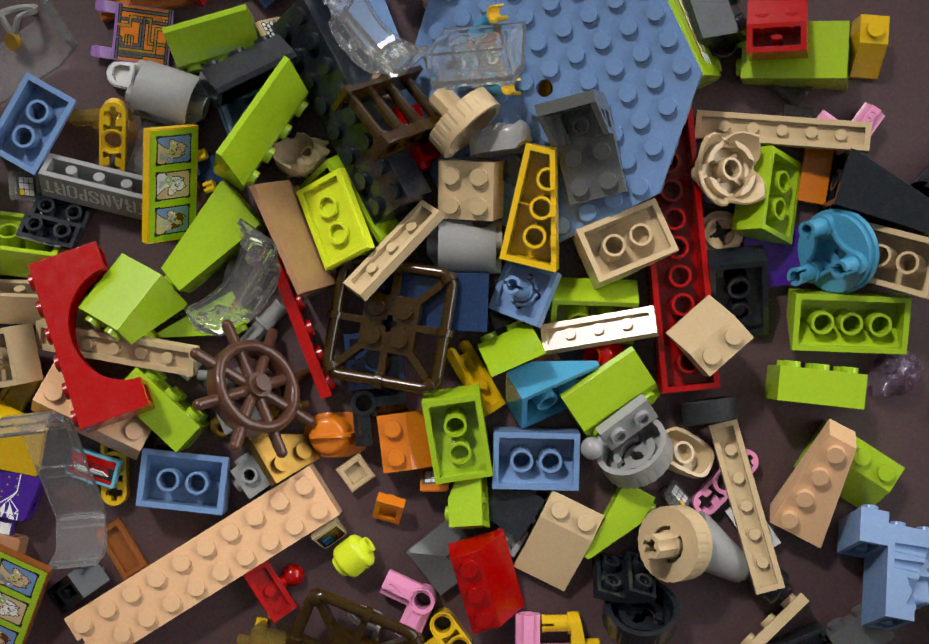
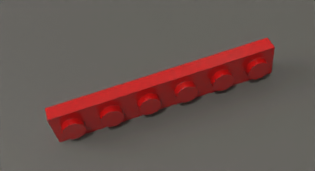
M268 236L260 239L320 398L322 400L335 395L333 389L337 387L334 378L330 375H325L322 370L323 349L321 346L316 347L312 337L316 335L315 328L310 319H305L302 311L306 309L303 297L295 293L292 281L272 237Z

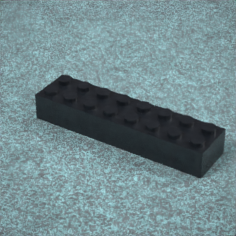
M296 0L271 28L274 34H279L297 54L294 68L308 91L307 97L374 225L398 219L432 191L409 149L373 162L367 152L374 144V137L350 107L335 112L332 110L331 106L338 97L337 92L347 84L355 85L372 80L331 0ZM370 101L362 103L383 130H392Z

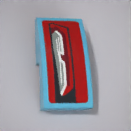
M72 444L65 472L113 489L117 486L124 460L100 454L101 452Z

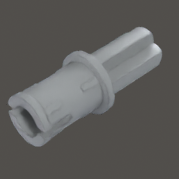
M275 299L260 317H255L256 321L240 337V341H261L267 331L273 328L288 313L286 307Z

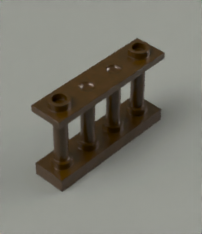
M421 65L412 68L404 67L398 72L355 85L347 84L337 92L338 97L331 106L332 110L335 112L350 107L374 137V144L367 152L373 162L430 142L429 135L437 122L442 118L428 103L429 98L415 82L416 78L423 71ZM407 89L429 118L420 117L400 91ZM389 95L411 124H402L382 99V96ZM370 101L392 130H383L362 103Z

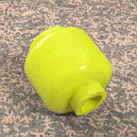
M353 534L334 548L333 565L341 575L357 577L373 565L375 560L373 551H375V547L367 537L362 538Z

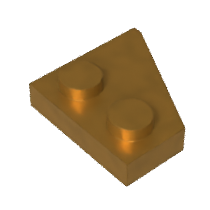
M281 434L288 451L285 458L277 457L269 437L244 438V442L271 487L319 459L305 434Z

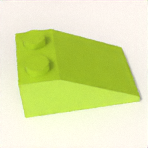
M518 320L507 325V332L497 336L496 331L480 337L482 343L478 344L477 347L491 377L546 354L541 341L530 324H523L522 321Z
M473 384L440 389L434 394H422V409L435 483L443 484L493 476L480 385Z

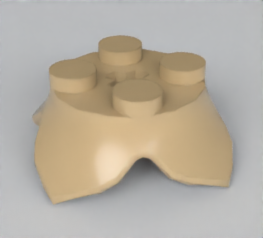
M740 131L726 137H722L717 132L705 136L701 143L695 166L691 170V176L697 182L702 192L714 204L721 207L727 206L728 203L751 205L766 198L765 183L762 177L754 171V165L759 160L761 153L760 135Z

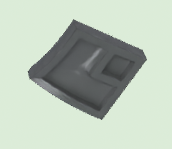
M446 520L406 551L440 596L457 584L448 544L469 538L463 529L449 528V523H446Z

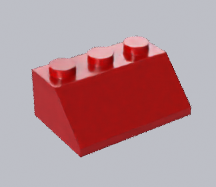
M503 528L448 544L451 563L472 634L501 627L525 605Z

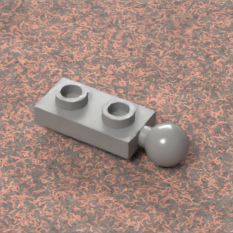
M640 394L595 428L600 434L597 438L588 437L583 440L580 447L582 455L589 460L598 459L603 453L604 446L608 445L613 451L655 420L658 415L647 399Z

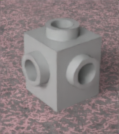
M247 452L234 461L236 467L230 470L233 475L231 481L240 492L243 490L249 499L270 486L253 455L251 456ZM250 469L254 471L255 477L250 475Z

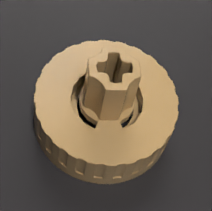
M444 84L428 99V103L442 117L432 129L429 141L445 158L452 157L469 145V139L475 131L491 124L499 113L501 105L484 87L477 88L460 99L447 84Z
M671 505L655 508L646 515L639 528L638 549L644 566L652 575L664 582L675 583L694 579L706 570L712 557L713 541L709 526L696 510L686 505ZM682 542H683V551H682V554H681V556H680L679 558H676V557L680 554V552H681V550H682Z

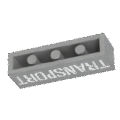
M52 153L48 154L38 173L43 196L142 220V175Z

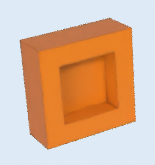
M379 492L372 517L399 525L406 499Z

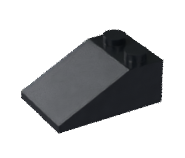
M754 245L707 250L711 296L730 311L753 337L769 335L768 259L763 246Z

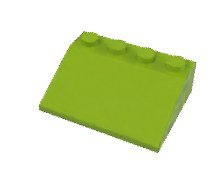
M286 56L281 59L216 151L213 172L241 191L246 185L252 186L260 175V172L257 171L262 162L268 164L277 150L273 147L279 138L284 141L293 127L289 124L294 116L300 118L308 106V103L305 101L308 91L290 59Z

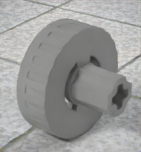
M655 419L613 451L608 445L604 446L602 455L596 460L611 483L620 488L635 489L656 482L664 474L673 460L674 446L664 426L659 420ZM625 453V455H624L625 465L622 467V465H621V464L623 463L622 456H623V454Z

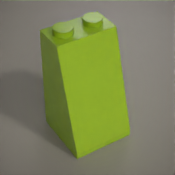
M808 21V58L749 61L746 53L747 40L738 44V48H742V59H737L736 76H741L743 84L848 90L850 21Z
M223 179L217 185L161 267L166 274L164 278L179 292L192 293L229 263L233 256L236 257L268 231L267 226L244 198L226 180Z

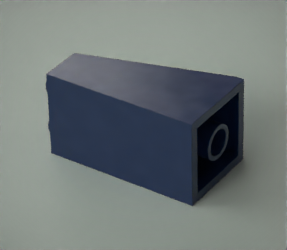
M394 273L381 284L380 293L391 294ZM456 273L458 276V293L451 330L454 332L486 333L489 274ZM404 274L401 296L417 299L441 279ZM446 289L423 306L420 325L440 328ZM389 316L388 320L384 321V326L387 329L396 328L397 322L393 321V316Z

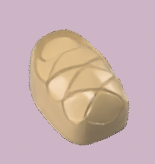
M672 427L666 429L674 446L673 460L668 470L693 479L707 476L714 461L713 449L702 439L683 428Z

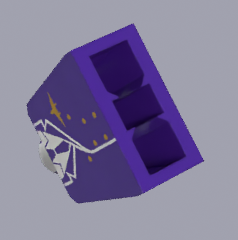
M0 469L1 534L13 535L17 521L25 522L34 517L50 476L42 474L31 476Z

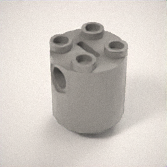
M140 59L135 69L136 78L134 84L129 85L125 93V101L130 102V111L133 115L167 126L196 124L205 118L209 109L210 98L199 76L151 60L145 61Z
M502 218L495 221L443 219L427 236V256L436 267L447 269L450 272L454 271L455 273L501 274V259L499 257L502 248Z

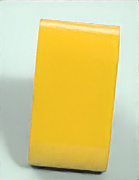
M446 607L435 609L430 618V630L433 637L424 644H452L456 640H463L467 644H472L469 633L450 609ZM440 616H445L450 620L451 624L449 627L441 629L436 626L435 620Z

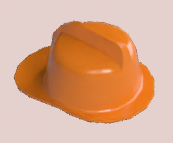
M352 412L316 414L313 416L316 419L315 425L313 427L305 426L304 434L320 457H350L358 452L361 453L367 448V446L356 447Z

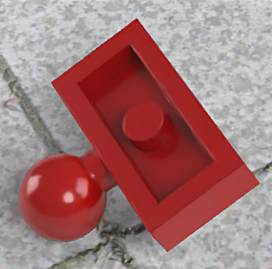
M268 560L242 575V578L272 624L298 607L285 587L297 586L303 581L304 570L300 565H287L282 571V576L279 578Z

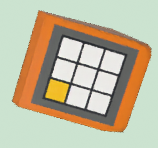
M433 467L421 468L420 491L443 492L449 490V483H435Z

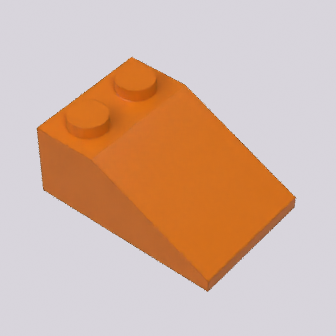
M423 409L377 416L384 473L432 467Z

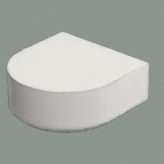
M121 60L113 61L106 71L108 81L118 89L127 90L129 85L134 84L137 63Z

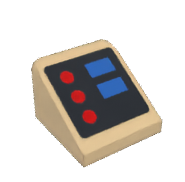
M335 517L314 530L310 537L318 545L326 549L343 538L347 531L339 519Z

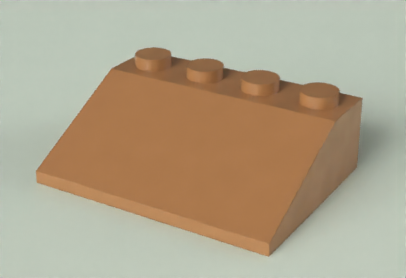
M290 180L249 186L297 295L309 299L335 287L338 270L335 268L325 271L296 191L301 189L300 186H294Z

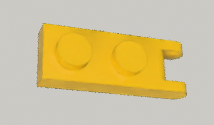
M465 339L459 344L463 354L459 355L457 350L451 347L447 351V359L463 386L480 385L485 417L505 405L506 402L471 342Z

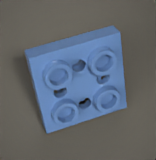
M506 260L488 308L541 328L562 275L558 272ZM530 275L534 276L532 282L528 281L529 279H532ZM537 293L541 294V298L539 300H536L539 297V294Z

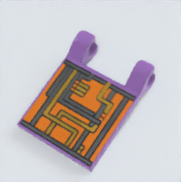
M96 0L95 9L101 13L115 14L112 48L92 45L91 55L93 57L136 63L140 59L145 61L151 60L169 66L170 48L162 28L173 25L174 10L108 0Z

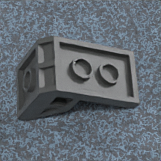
M589 90L534 105L537 118L551 147L557 148L570 205L628 192L611 112L603 92Z

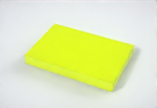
M337 168L296 191L325 271L333 270L375 248L345 168Z

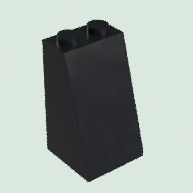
M851 148L835 157L830 173L826 202L820 206L819 210L824 211L832 208L848 209L856 212L869 223L929 237V197L858 150Z

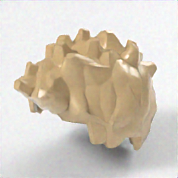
M297 132L294 137H288L284 141L281 140L275 143L274 148L277 150L272 158L278 168L287 175V178H308L310 174L327 160L326 156H328L330 150L326 147L329 141L310 137L303 132Z

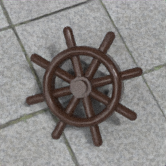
M225 319L221 326L229 346L221 350L215 357L199 348H193L190 351L192 359L208 367L206 381L203 382L208 396L194 400L192 406L197 411L213 407L224 434L233 433L229 444V449L232 452H238L241 449L245 436L251 438L269 437L277 457L285 458L288 451L279 431L289 425L293 419L308 427H313L316 423V419L312 415L299 408L300 389L298 381L309 378L311 376L310 369L304 367L293 370L286 358L274 349L278 336V331L275 328H270L267 331L264 342L256 340L240 341L233 322ZM235 357L239 367L231 368L228 366V363ZM248 357L257 360L254 371L251 367ZM267 368L273 373L274 377L269 378L265 375ZM280 387L281 397L271 392V390ZM267 403L280 410L275 419Z

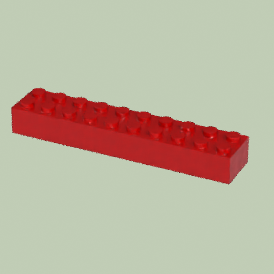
M692 106L680 135L662 192L646 200L656 199L679 249L678 252L646 267L649 305L654 306L659 335L653 337L657 386L660 393L720 388L719 369L710 377L703 376L666 335V332L707 295L711 296L701 189L691 176V170L695 166L697 159Z

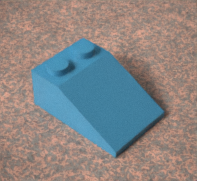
M531 361L525 365H518L509 372H506V404L521 429L566 410L567 407L560 394L598 369L599 363L597 361Z

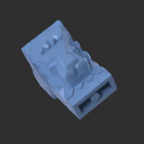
M871 504L861 505V507L838 521L837 553L864 558L861 626L891 631L914 622L915 610L929 605V527L920 526L912 528L907 527L904 522H889V512L879 510L878 506Z

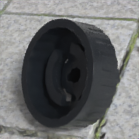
M655 580L657 595L655 602L629 604L604 601L602 620L606 632L619 644H667L674 636L680 614L679 603L674 593L667 586Z

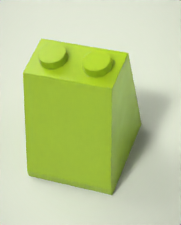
M122 253L78 308L87 316L84 320L93 328L99 330L103 327L105 329L104 332L113 340L118 342L120 339H123L133 344L184 309L187 303L160 273Z

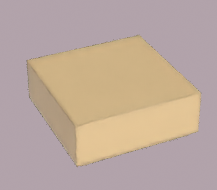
M360 452L336 468V471L352 492L375 477V473Z

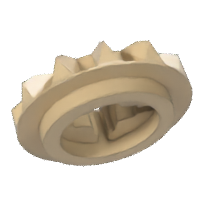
M715 211L704 217L707 250L740 246L743 236L732 230V213ZM716 226H719L721 230L731 229L730 232L723 236V242L719 238L709 237L713 235L712 233L716 232Z

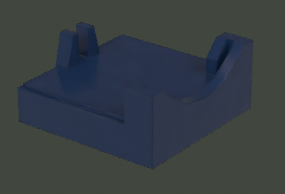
M359 333L343 334L345 351H347L358 342ZM364 349L346 363V368L376 374L380 351ZM390 354L387 371L388 377L405 379L403 355ZM348 381L349 391L374 389L373 385Z

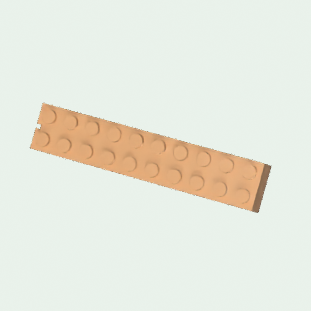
M312 463L73 612L64 620L76 640L78 641L83 638L84 644H133L337 517L342 512V509Z

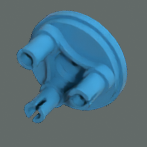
M832 208L817 213L809 221H804L799 225L798 258L801 266L791 268L787 272L788 281L796 279L790 283L791 285L799 286L803 283H813L820 289L828 292L847 294L859 290L872 279L878 267L879 245L872 227L859 214L848 209Z

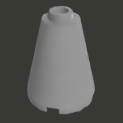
M699 511L709 526L713 541L712 557L704 572L735 583L747 580L750 573L743 550L710 515ZM682 542V550H681L680 554H679L676 558H679V557L681 556V554H682V551H683V542Z

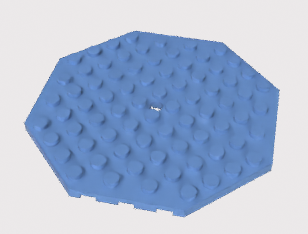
M428 0L408 68L421 65L423 68L415 82L428 98L444 84H447L460 99L476 89L474 84L467 83L465 73L450 75L447 59L461 56L459 42L465 39L466 32L487 13L490 5L501 3L504 6L500 9V15H508L509 19L498 24L502 23L509 26L518 77L521 78V81L515 83V90L521 91V95L494 97L501 105V108L495 119L491 122V125L496 122L513 124L523 120L532 131L533 140L531 143L551 147L537 118L534 105L589 90H597L605 94L611 112L628 192L570 205L558 156L559 243L573 237L575 231L581 227L606 217L617 215L662 192L680 135L693 103L697 86L703 74L668 0ZM548 80L553 86V91L549 96L542 97L538 93L539 85L542 81ZM407 89L401 90V93L411 105L418 104ZM420 107L423 116L425 118H429L427 114L423 111V109ZM469 145L456 155L449 157L477 159L470 156ZM441 153V157L431 162L433 167L428 169L437 189L438 160L446 159ZM523 154L486 158L505 160L504 217L502 218V225L506 227Z

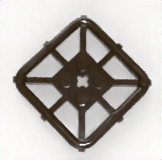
M360 255L339 266L331 310L327 311L329 322L322 367L325 375H330L339 380L373 385L374 389L379 390L390 388L418 394H434L437 392L444 374L449 339L453 338L454 333L451 328L458 293V276L456 273L441 267L409 263L404 260L393 272L391 294L374 292L365 301L363 314L356 315L342 312L346 286L343 282L348 278L349 272L352 274L357 266L368 256ZM404 274L441 279L417 299L401 296ZM446 289L440 328L420 325L423 306ZM389 316H393V321L397 322L396 328H391L390 332H387L384 321L388 320ZM340 320L361 323L358 342L334 360ZM419 333L438 336L432 375H430L415 353ZM364 349L380 351L376 374L340 368ZM390 354L407 356L423 382L388 377L387 371Z
M315 588L310 590V594L304 600L294 627L286 636L287 644H422L424 638L421 632H417L410 626L373 611L374 607L369 605L364 607L332 592ZM328 604L362 618L357 631L354 632L338 625ZM314 606L317 607L328 630L325 642L304 634ZM369 621L402 637L379 643L363 636V633Z

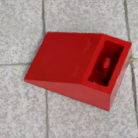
M748 0L746 53L749 61L808 58V0Z

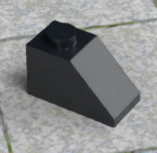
M92 557L68 573L46 592L63 615L107 583L110 578L107 576L105 567L100 562H97L95 557Z

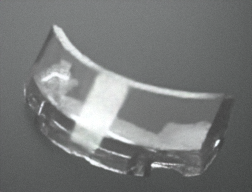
M323 0V3L329 7L331 19L328 21L335 40L355 64L371 74L380 73L388 75L389 78L399 77L432 50L428 45L412 44L394 34L377 16L369 0Z
M241 218L237 223L241 234L240 251L232 271L216 290L186 309V313L195 331L216 336L225 335L221 326L223 320L229 319L233 322V325L241 321L248 323L267 305L269 298L276 290L281 266L278 263V250L274 241Z

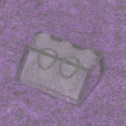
M525 21L444 29L423 56L432 88L454 90L458 87L466 86L481 88L485 85L498 84L499 86H509L515 83L523 71L525 63L527 28Z

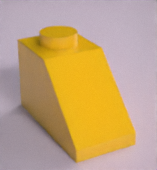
M861 14L852 22L848 78L878 79L888 46L890 16Z

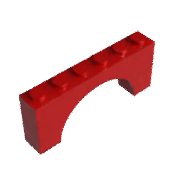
M94 241L28 264L31 273L27 275L31 289L37 292L39 301L36 302V307L41 318H45L48 328L44 329L48 343L54 345L56 355L53 356V361L57 371L63 374L65 383H62V389L67 400L71 399L74 410L70 414L75 427H80V430L89 433L156 409L147 381L141 377L127 380L112 379L97 373L84 358L78 344L76 334L78 307L81 305L87 292L109 270L103 248Z

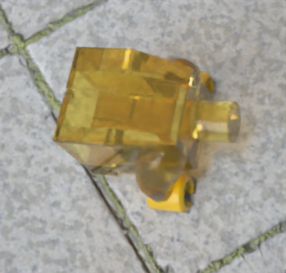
M257 617L255 626L250 630V635L238 634L236 644H285L287 635L285 630L268 628V618Z

